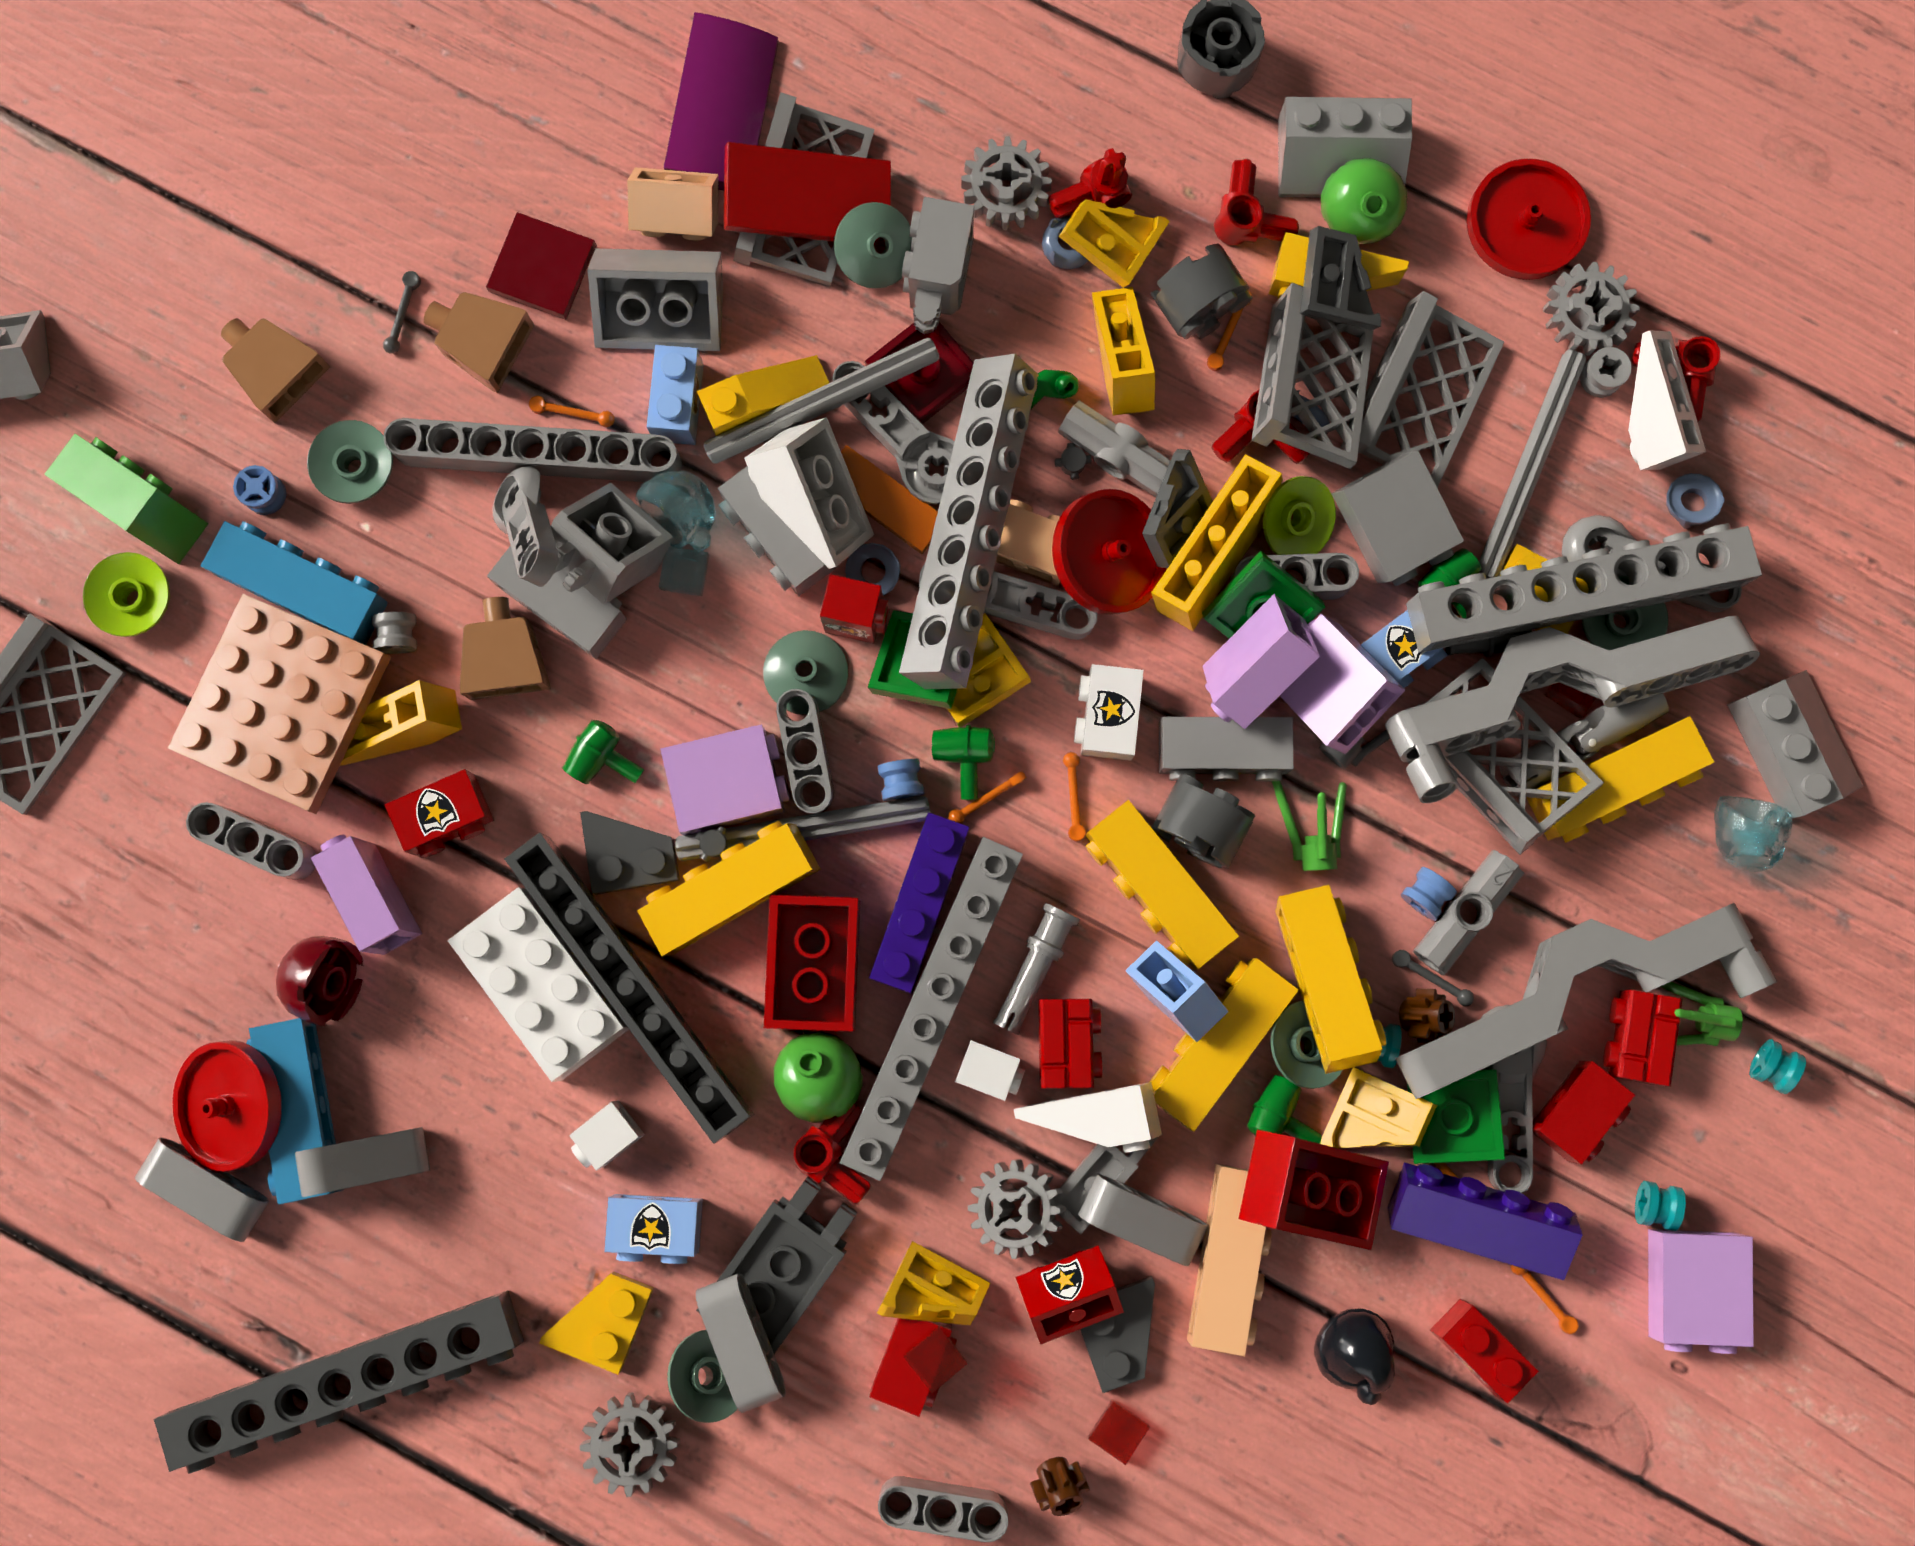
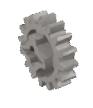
M1010 136L1005 137L1003 146H997L996 142L990 139L988 140V151L985 152L981 148L976 147L974 149L975 161H965L964 172L968 175L961 177V188L967 190L964 192V203H975L974 218L984 213L987 215L986 226L991 227L995 220L1001 221L1002 229L1007 230L1009 221L1015 220L1016 224L1022 228L1024 227L1026 215L1036 220L1039 217L1038 206L1046 207L1048 204L1049 195L1046 192L1051 191L1052 179L1046 177L1049 174L1048 162L1038 164L1041 151L1035 149L1028 153L1026 151V140H1022L1015 147L1012 146ZM1002 181H1010L1011 186H1002ZM986 198H990L995 204H993ZM1021 199H1026L1022 203L1016 205Z
M1592 262L1586 272L1580 264L1575 265L1570 274L1563 272L1555 281L1557 285H1553L1547 292L1546 296L1551 301H1548L1543 307V312L1553 314V317L1546 323V328L1553 329L1557 327L1559 330L1554 340L1558 343L1565 338L1570 341L1568 350H1575L1579 345L1583 346L1585 356H1590L1596 347L1600 350L1605 347H1613V344L1619 346L1627 338L1626 333H1629L1636 326L1637 322L1631 317L1640 310L1639 305L1630 303V300L1637 294L1636 289L1625 290L1623 287L1628 277L1626 275L1618 279L1612 277L1614 267L1611 265L1604 273L1599 272L1597 262ZM1581 286L1579 293H1574L1571 297H1567L1570 290ZM1615 321L1611 329L1601 332V328L1605 324Z
M1022 1159L1012 1160L1010 1170L1005 1162L994 1164L995 1174L987 1171L980 1175L985 1186H976L971 1189V1193L979 1198L978 1203L968 1206V1211L978 1213L979 1219L971 1224V1228H983L985 1231L980 1240L982 1245L991 1241L996 1242L994 1254H1003L1010 1248L1012 1259L1022 1257L1024 1249L1029 1256L1039 1253L1038 1243L1046 1247L1054 1242L1048 1233L1049 1231L1057 1232L1062 1230L1063 1225L1055 1220L1056 1214L1066 1212L1065 1206L1055 1203V1198L1063 1193L1062 1188L1050 1189L1048 1184L1051 1182L1053 1175L1047 1173L1038 1176V1163H1030L1025 1170ZM1020 1179L1028 1184L1021 1189H1016L1012 1183L1008 1184L1006 1180ZM1024 1199L1018 1210L1020 1216L1008 1219L1015 1208L1013 1201ZM1040 1200L1043 1205V1216L1040 1215ZM991 1201L993 1202V1217L991 1213ZM1012 1229H1018L1022 1235L1026 1234L1028 1237L1014 1238L1005 1233Z
M634 1393L626 1395L623 1405L620 1404L615 1396L607 1401L609 1412L598 1407L592 1413L598 1424L588 1422L582 1430L591 1437V1439L583 1441L580 1445V1451L590 1452L591 1457L586 1460L583 1467L584 1469L595 1467L598 1473L595 1475L593 1483L596 1485L604 1479L610 1482L608 1493L613 1494L619 1485L624 1486L626 1497L633 1495L636 1485H640L644 1493L650 1492L653 1487L651 1478L653 1477L662 1483L668 1475L662 1465L673 1467L677 1460L675 1455L668 1452L671 1449L677 1448L680 1444V1438L669 1437V1432L677 1423L675 1420L664 1422L662 1416L667 1407L662 1405L654 1411L650 1408L652 1397L649 1395L645 1397L641 1404L636 1403ZM620 1416L618 1431L602 1435L606 1425L611 1420ZM641 1418L648 1421L655 1431H650L641 1422ZM628 1432L632 1443L639 1444L632 1457L631 1453H629V1447L621 1445ZM658 1454L654 1464L640 1472L641 1459L645 1456ZM605 1458H610L619 1467V1471L614 1469Z

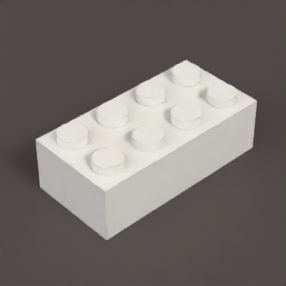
M516 888L447 940L551 1082L562 1081L629 1030L532 896L524 888Z

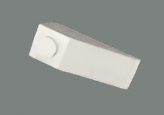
M1650 330L1642 334L1628 429L1632 441L1630 443V452L1634 461L1639 465L1640 470H1661L1706 452L1671 331Z
M1151 1082L1014 1109L1016 1119L1106 1147L1123 1145L1124 1153L1150 1148L1149 1140L1162 1135Z

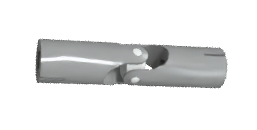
M1662 693L1610 708L1603 705L1586 716L1584 720L1577 721L1556 732V734L1566 744L1573 745L1577 750L1576 754L1584 761L1596 754L1605 745L1618 742L1667 714L1669 711L1668 703ZM1542 740L1528 748L1527 759L1552 761L1553 748L1546 741ZM1521 753L1512 758L1521 759ZM1559 756V762H1565V761ZM1499 766L1506 785L1519 788L1520 767ZM1527 768L1526 788L1537 789L1549 782L1552 777V770ZM1559 771L1558 776L1566 771Z

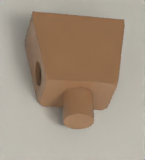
M467 292L459 294L452 309L433 301L428 306L424 315V324L439 331L435 338V345L441 353L496 393L499 392L535 326L526 310Z
M236 318L229 321L221 331V337L232 346L223 356L222 362L254 405L274 423L330 368L314 349L265 318L260 319L251 329L240 319Z
M490 597L484 599L485 622L467 624L463 628L460 694L469 700L550 690V682L532 624L525 617L511 618L509 598Z

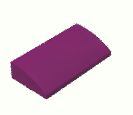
M694 12L663 167L664 170L718 174V190L724 191V157L727 142L759 145L779 42L777 36L740 22Z

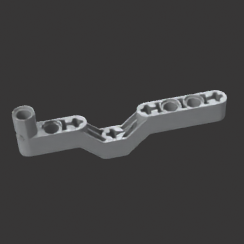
M1734 615L1609 651L1548 627L1510 638L1488 686L1402 710L1387 720L1385 728L1400 760L1409 763L1406 772L1422 803H1433L1451 795L1458 787L1456 779L1445 759L1446 756L1503 740L1518 731L1521 727V722L1513 707L1520 693L1560 682L1599 698L1606 707L1612 708L1737 672L1755 662L1759 658L1760 652L1740 618Z
M1735 903L1652 941H1647L1589 919L1539 943L1523 1000L1395 1059L1415 1100L1567 1030L1568 1027L1562 1015L1573 978L1596 966L1638 981L1644 992L1656 989L1718 959L1740 998L1776 983L1777 980L1761 950L1756 951L1750 940L1754 937Z

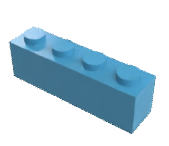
M224 521L200 565L202 568L321 627L364 645L367 644L375 629L372 625V616L383 613L388 604L385 599L377 594L379 589L377 585L357 575L353 581H349L339 576L341 568L318 557L315 564L301 558L304 553L302 549L280 539L276 546L264 540L267 533L249 523L242 521L240 527Z
M297 1018L249 1028L250 1039L247 1040L246 1044L254 1047L268 1061L276 1076L281 1094L280 1126L275 1141L268 1151L272 1167L268 1172V1185L271 1194L277 1197L279 1205L343 1191L344 1189L302 1197L295 1152L336 1144L316 1025Z

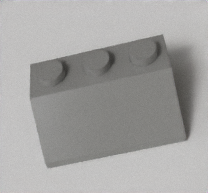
M1286 97L1278 118L1279 197L1321 198L1326 180L1333 172L1335 173L1341 166L1352 159L1372 158L1389 164L1401 176L1405 185L1412 143V98Z
M595 248L587 269L595 348L655 349V345L698 348L699 351H720L723 305L721 252Z
M41 310L0 316V399L15 397L18 400L33 398L42 392L51 374L44 315Z
M1807 670L1727 705L1783 821L1805 816L1839 801L1863 787Z

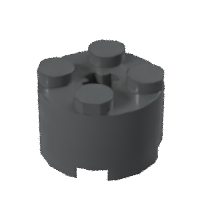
M1201 0L1190 9L1183 23L1178 45L1177 66L1183 78L1194 89L1212 95L1217 99L1228 98L1233 92L1242 89L1251 81L1265 45L1260 13L1246 0Z
M1219 243L1206 246L1205 251L1208 255L1201 259L1192 261L1188 256L1180 261L1158 280L1157 285L1161 291L1155 290L1151 292V296L1177 335L1184 339H1188L1197 334L1199 339L1208 336L1220 326L1219 318L1229 311L1235 313L1241 310L1252 300V296L1248 292L1249 285Z
M1181 774L1151 828L1168 843L1172 836H1175L1174 841L1187 849V854L1218 868L1224 866L1228 869L1253 823L1255 814L1239 806L1240 800L1232 794L1216 788L1213 794L1203 790L1204 785L1186 774Z

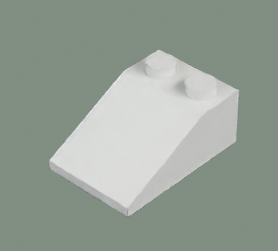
M827 417L785 429L744 458L748 466L749 476L756 485L761 499L829 569L837 567L874 535Z

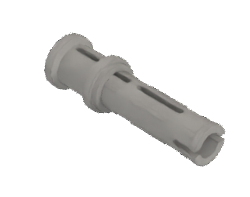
M1045 903L1042 908L1045 914L1034 936H1029L1026 941L1028 942L1026 947L1030 948V951L997 1018L993 1021L994 1024L1004 1028L1010 1014L1014 1012L1015 1015L1008 1027V1031L1017 1035L1020 1033L1019 1030L1047 975L1052 961L1058 962L1059 958L1062 959L1064 954L1062 946L1072 926H1078L1080 919L1048 903Z

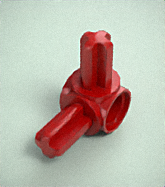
M1113 148L1106 150L1103 158L1093 162L1083 170L1080 176V183L1053 193L1048 197L1052 214L1056 218H1062L1074 213L1079 204L1085 199L1105 203L1109 208H1118L1125 205L1132 198V192L1127 184V169L1124 167L1126 155L1123 152L1116 153Z
M1250 159L1235 160L1232 164L1229 193L1222 197L1221 210L1214 222V231L1217 237L1225 244L1239 245L1244 241L1254 243L1258 237L1282 242L1286 232L1297 235L1299 224L1295 218L1264 212V206L1260 205L1258 198L1254 196L1257 167ZM1232 215L1239 216L1243 220L1244 225L1238 224Z
M1705 336L1694 337L1688 341L1678 340L1675 346L1697 422L1702 419L1706 387L1714 384L1716 366L1721 357L1718 344ZM1641 342L1636 343L1633 350L1632 365L1638 367ZM1700 355L1706 360L1707 366L1704 368L1693 367L1688 362L1687 356Z
M1259 390L1254 392L1247 403L1234 414L1236 422L1212 443L1211 448L1220 460L1226 463L1230 462L1251 442L1255 421L1253 408L1257 407ZM1289 423V429L1299 432L1291 423ZM1272 440L1295 464L1301 463L1311 454L1278 440Z
M855 1103L844 1115L838 1118L835 1115L830 1119H825L819 1128L812 1125L806 1134L796 1142L793 1156L796 1166L802 1174L811 1178L818 1185L824 1180L853 1204H858L868 1193L871 1184L852 1168L840 1164L843 1149L839 1146L862 1113V1110ZM811 1144H818L826 1150L824 1162L815 1167L808 1166L801 1160V1153L804 1148Z

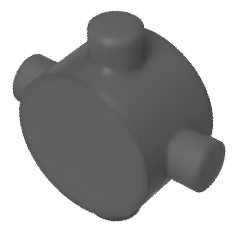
M1068 443L1067 449L1063 451L1061 458L1055 459V467H1061L1065 474L1070 475L1072 480L1079 479V474L1084 470L1085 464H1091V455L1086 456L1084 451L1076 447L1074 443Z
M719 826L717 830H709L705 833L699 831L697 833L696 839L700 841V848L703 851L702 860L708 862L711 857H720V854L729 848L727 847V839L724 836L727 830L724 827Z

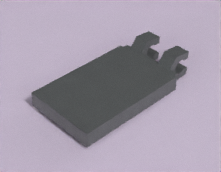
M809 1177L804 1180L790 1201L783 1196L780 1201L775 1199L717 1280L718 1282L739 1273L743 1276L774 1354L847 1252L844 1249L847 1242L840 1237L858 1213L843 1202L826 1227L804 1211L822 1187Z

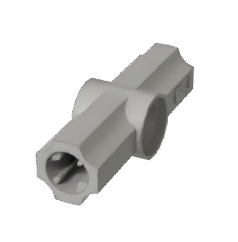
M1078 400L1066 415L1058 433L1094 456L1096 464L1108 474L1122 480L1127 478L1154 497H1157L1171 460L1148 446L1146 438L1134 428L1124 423L1115 424Z
M1492 850L1460 892L1447 902L1444 912L1412 951L1418 959L1430 969L1445 975L1476 934L1490 924L1494 911L1523 876L1524 872L1519 868V865L1508 856ZM1464 901L1472 903L1476 908L1477 917L1472 924L1466 923L1461 918L1460 907Z

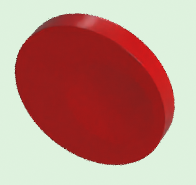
M1518 159L1495 168L1479 184L1468 206L1467 231L1474 250L1489 267L1511 278L1535 280L1559 272L1576 257L1584 246L1589 234L1591 211L1583 188L1566 170L1551 162L1540 159Z
M1117 489L1098 490L1073 501L1064 510L1057 522L1052 543V556L1056 573L1062 586L1072 599L1092 612L1114 615L1129 612L1143 606L1153 597L1151 592L1166 572V568L1157 567L1142 534L1151 509L1136 496Z
M233 1040L205 1044L192 1052L180 1068L173 1090V1117L179 1138L192 1158L202 1166L214 1171H232L255 1164L266 1155L273 1145L281 1121L280 1089L268 1061L249 1044Z

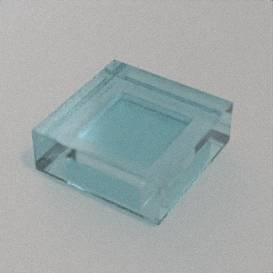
M669 546L663 559L659 582L660 590L703 596L709 560L708 552Z

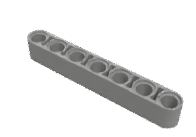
M401 418L392 421L386 427L383 435L387 449L401 463L410 467L511 473L517 468L530 466L537 468L540 475L650 483L671 482L678 477L682 469V459L673 441L666 436L656 434ZM412 435L416 436V442L411 448L400 450V445L404 438ZM451 438L459 439L455 450L449 453L442 452L443 444ZM500 441L501 447L497 453L490 456L484 455V449L488 443ZM543 444V451L539 456L530 459L525 457L526 451L531 445ZM582 446L586 448L585 455L578 461L567 460L568 453L574 447ZM618 449L628 450V456L620 464L609 463L610 455ZM659 452L671 454L670 460L664 466L656 467L651 465V460L655 454Z

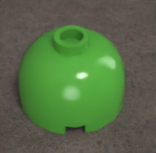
M1372 158L1352 159L1346 162L1345 165L1341 166L1335 173L1333 172L1326 180L1321 194V213L1329 228L1356 235L1358 244H1372L1390 236L1402 223L1407 210V190L1401 176L1389 164Z
M823 1031L807 1032L790 1040L779 1052L774 1065V1086L782 1104L794 1116L808 1122L819 1123L823 1122V1119H830L835 1115L838 1118L847 1113L858 1100L863 1086V1075L861 1073V1065L853 1049L842 1039Z

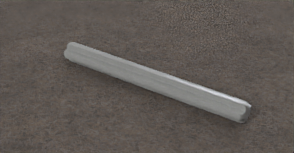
M925 338L704 442L707 456L713 463L717 464L775 437L785 429L801 425L939 360L936 346L931 338Z
M1569 349L1565 351L1560 359L1480 557L1479 563L1482 570L1479 573H1485L1486 579L1500 576L1585 365L1586 356L1583 353Z
M917 796L725 828L727 831L724 836L727 839V847L729 848L741 842L747 847L760 839L757 834L758 831L780 820L782 825L786 823L796 824L803 838L807 841L925 821L928 812L930 813V807L926 796ZM697 833L682 835L676 838L675 848L679 860L687 861L701 858L703 851L700 848V841L696 839Z

